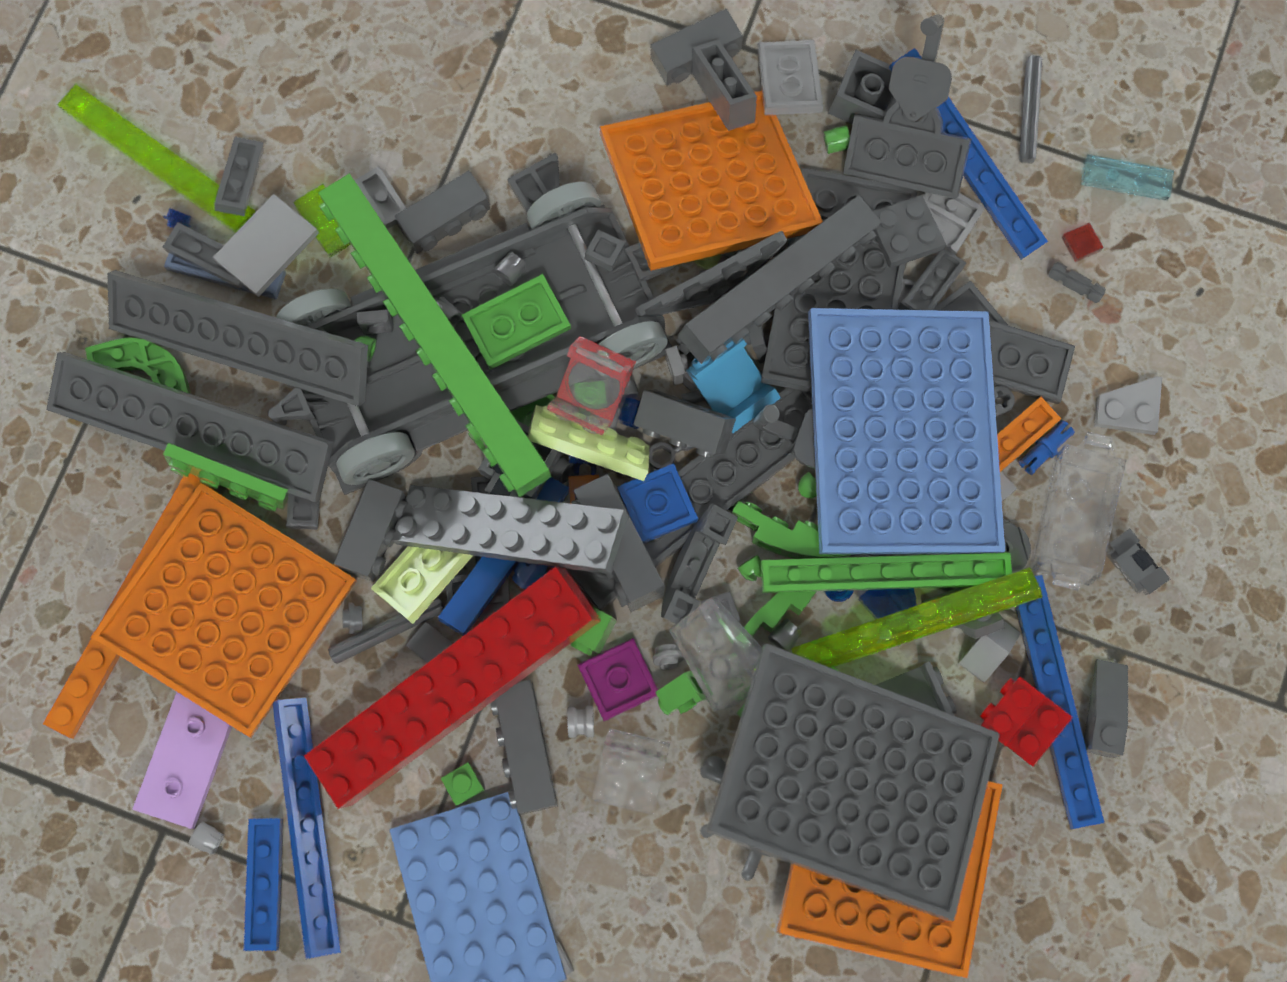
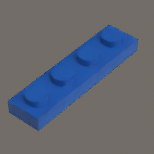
M282 818L248 819L244 951L279 950Z

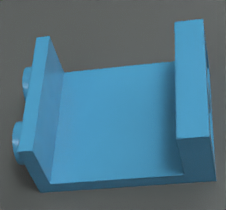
M744 339L737 344L734 341L727 344L728 350L715 361L710 357L701 364L695 358L691 363L692 366L686 370L712 410L736 418L732 433L755 418L765 406L774 404L781 398L774 387L761 383L762 375L744 349V346L747 345Z

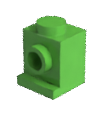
M696 670L683 673L655 692L659 698L658 705L666 715H670L678 710L680 714H683L695 707L696 703L712 697Z

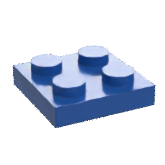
M674 463L647 474L644 481L634 479L617 486L627 513L643 544L698 521L697 514Z

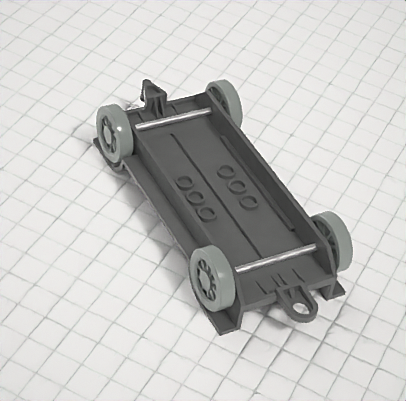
M588 182L565 184L537 199L527 212V220L530 226L524 223L415 270L435 301L439 300L440 297H444L461 314L542 274L544 275L571 325L570 330L490 370L463 318L461 317L457 325L453 327L510 412L560 391L580 336L635 361L634 369L664 357L665 349L672 347L665 333V319L663 315L638 317L635 309L654 299L646 281L672 270L677 265L650 271L641 244L637 243L629 246L612 209L601 205V200L595 187ZM597 230L625 242V247L612 272L584 259L585 252ZM510 251L526 263V270L512 286L504 283L494 273V268ZM373 288L350 297L351 301H349L347 294L339 289L313 291L289 302L276 316V318L353 341L360 336L375 338L377 341L373 358L370 362H367L366 399L364 404L358 407L296 387L275 407L270 408L268 411V416L273 422L286 426L287 420H309L317 437L334 442L328 466L336 475L344 495L365 487L368 479L377 482L401 471L416 461L424 449L468 431L465 425L469 421L464 414L460 416L456 414L448 401L453 397L447 388L443 391L440 390L432 377L436 373L431 364L424 366L415 351L419 346L414 339L410 342L406 339L399 327L403 322L398 315L391 316L393 321L392 332L365 335L362 333L357 322V312L387 310L383 303L387 298L382 291L376 293ZM594 358L585 359L573 368L570 375V386L590 377L594 379H607L617 373L605 361Z

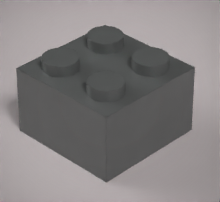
M855 50L828 114L850 124H853L854 116L857 114L884 120L887 111L897 102L889 90L892 74L889 68L890 64Z

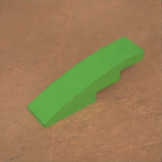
M817 591L778 592L750 619L734 638L733 644L744 650L761 626L771 633L789 609L799 616Z

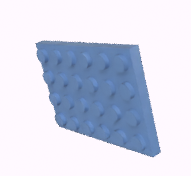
M508 792L389 829L431 982H561L567 980L517 808H511Z

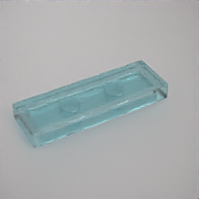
M1087 154L1084 161L1081 185L1168 201L1171 196L1174 170Z

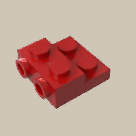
M1019 676L1016 681L1010 678L999 692L1003 695V698L997 705L991 702L982 712L980 718L984 722L980 726L1000 733L998 741L1034 767L1073 717Z

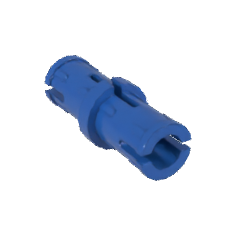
M1060 420L1045 437L1041 436L1035 442L1036 446L1018 461L1021 468L1033 461L1024 470L1025 472L1033 475L1048 458H1053L1058 453L1057 449L1074 435L1075 432L1072 427H1069L1061 434V431L1068 425L1066 421Z

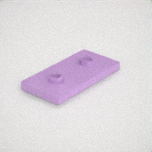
M176 692L132 810L195 829L232 726Z

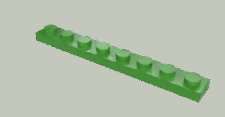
M1010 553L761 561L762 593L1002 586L1013 584Z

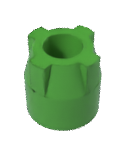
M847 126L824 131L823 137L828 154L848 149L850 134Z

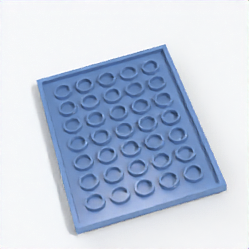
M811 308L808 311L819 554L1004 553L1005 540L989 312Z

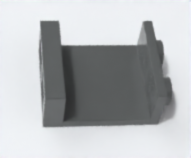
M930 661L911 671L876 684L878 687L953 716L957 713L952 698L945 696L941 685L944 684L939 669L932 667Z

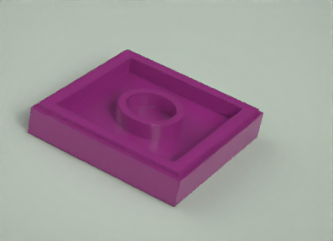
M634 638L577 665L604 722L657 697L655 692L658 688Z

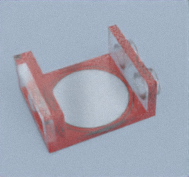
M580 336L569 348L567 357L570 358L557 396L549 403L547 410L555 413L561 420L575 422L581 425L587 432L603 436L613 422L636 362Z

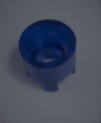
M628 397L625 399L618 417L619 423L634 429L639 428L634 425L640 401Z

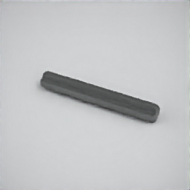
M1035 55L1028 56L1025 66L1019 154L1020 162L1029 164L1034 163L1037 155L1043 64L1042 57Z
M437 597L414 624L403 615H396L328 649L329 655L334 663H340L440 615L444 605L441 599Z

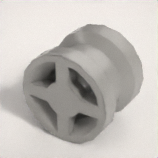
M574 706L568 707V737L576 738L578 735H586L588 738L594 737L593 706H586L584 709H576Z

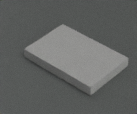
M815 40L759 42L757 51L764 114L822 113L823 100Z
M273 194L212 258L259 297L319 232L307 220Z

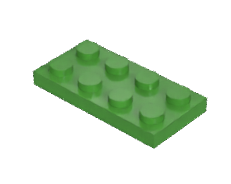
M170 443L167 444L163 453L168 466L171 467L170 470L178 475L188 477L189 474L198 476L200 482L206 486L217 489L221 485L230 490V495L242 500H246L249 496L259 501V506L275 512L276 508L284 510L286 506L288 490Z

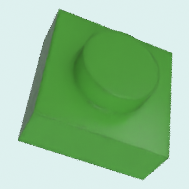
M469 762L441 778L457 807L485 791Z

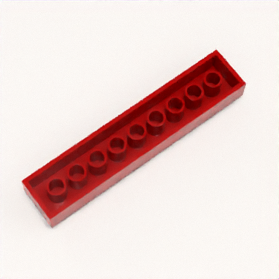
M555 567L305 754L304 757L337 809L352 806L602 620L565 568Z

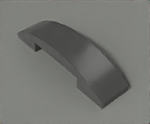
M711 504L700 517L682 547L673 567L663 599L662 618L687 630L689 629L701 602L695 598L719 544H727L738 519L737 516L715 504Z

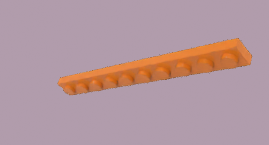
M189 474L188 477L183 476L104 617L200 484L198 476ZM91 638L44 720L43 725L74 739L120 656Z

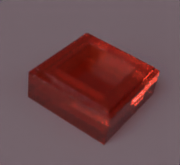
M1090 223L1071 230L1062 236V240L1074 262L1094 255L1104 248Z

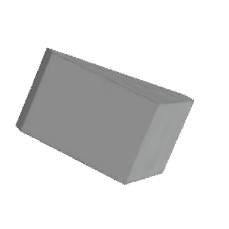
M1005 621L1004 629L977 638L958 663L983 683L1008 656L1021 634Z

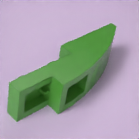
M738 501L732 511V514L738 517L737 521L756 531L752 543L775 554L792 559L848 558L851 555L819 554L818 526L810 521L803 523L798 520L792 531L784 520L774 516L770 519L761 514L762 510L753 503L746 502L743 504Z

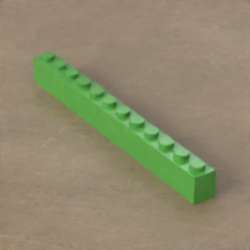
M350 173L319 191L318 193L323 201L319 205L321 211L328 221L335 220L339 226L335 231L344 245L350 243L355 250L351 255L359 268L366 267L371 274L366 278L376 293L382 291L387 298L383 303L392 317L398 315L403 322L399 327L409 342L414 339L419 346L415 351L424 366L431 364L436 373L432 377L440 390L443 391L447 388L453 397L448 401L458 416L464 414L469 421L465 427L474 441L481 439L486 449L482 450L490 465L493 467L497 464L503 472L499 478L508 492L515 490L517 495L521 497L549 479L551 475L548 467Z

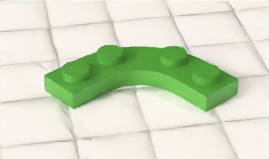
M121 338L85 348L88 360L120 371H141L148 374L153 382L191 394L186 374L179 362L167 350L152 342L140 338Z

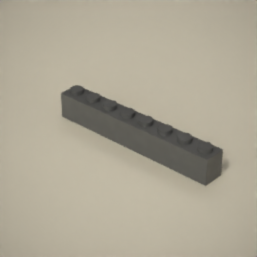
M858 195L686 323L678 337L701 364L710 357L713 361L717 360L728 350L727 344L731 341H734L735 344L742 341L750 333L748 328L754 324L757 327L763 325L772 316L770 312L776 307L779 311L784 309L793 301L792 295L798 291L800 294H803L814 285L813 279L820 275L821 278H824L836 267L834 265L839 259L842 262L848 260L857 251L855 249L857 245L861 244L865 247L877 236L874 231L882 221Z

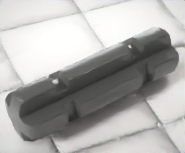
M1056 262L1048 275L1051 279L1057 282L1059 280L1063 281L1062 285L1082 296L1084 294L1088 295L1087 299L1098 303L1104 296L1105 287L1098 283L1093 285L1091 283L1092 280L1072 269L1070 271L1066 270L1067 266L1060 262Z

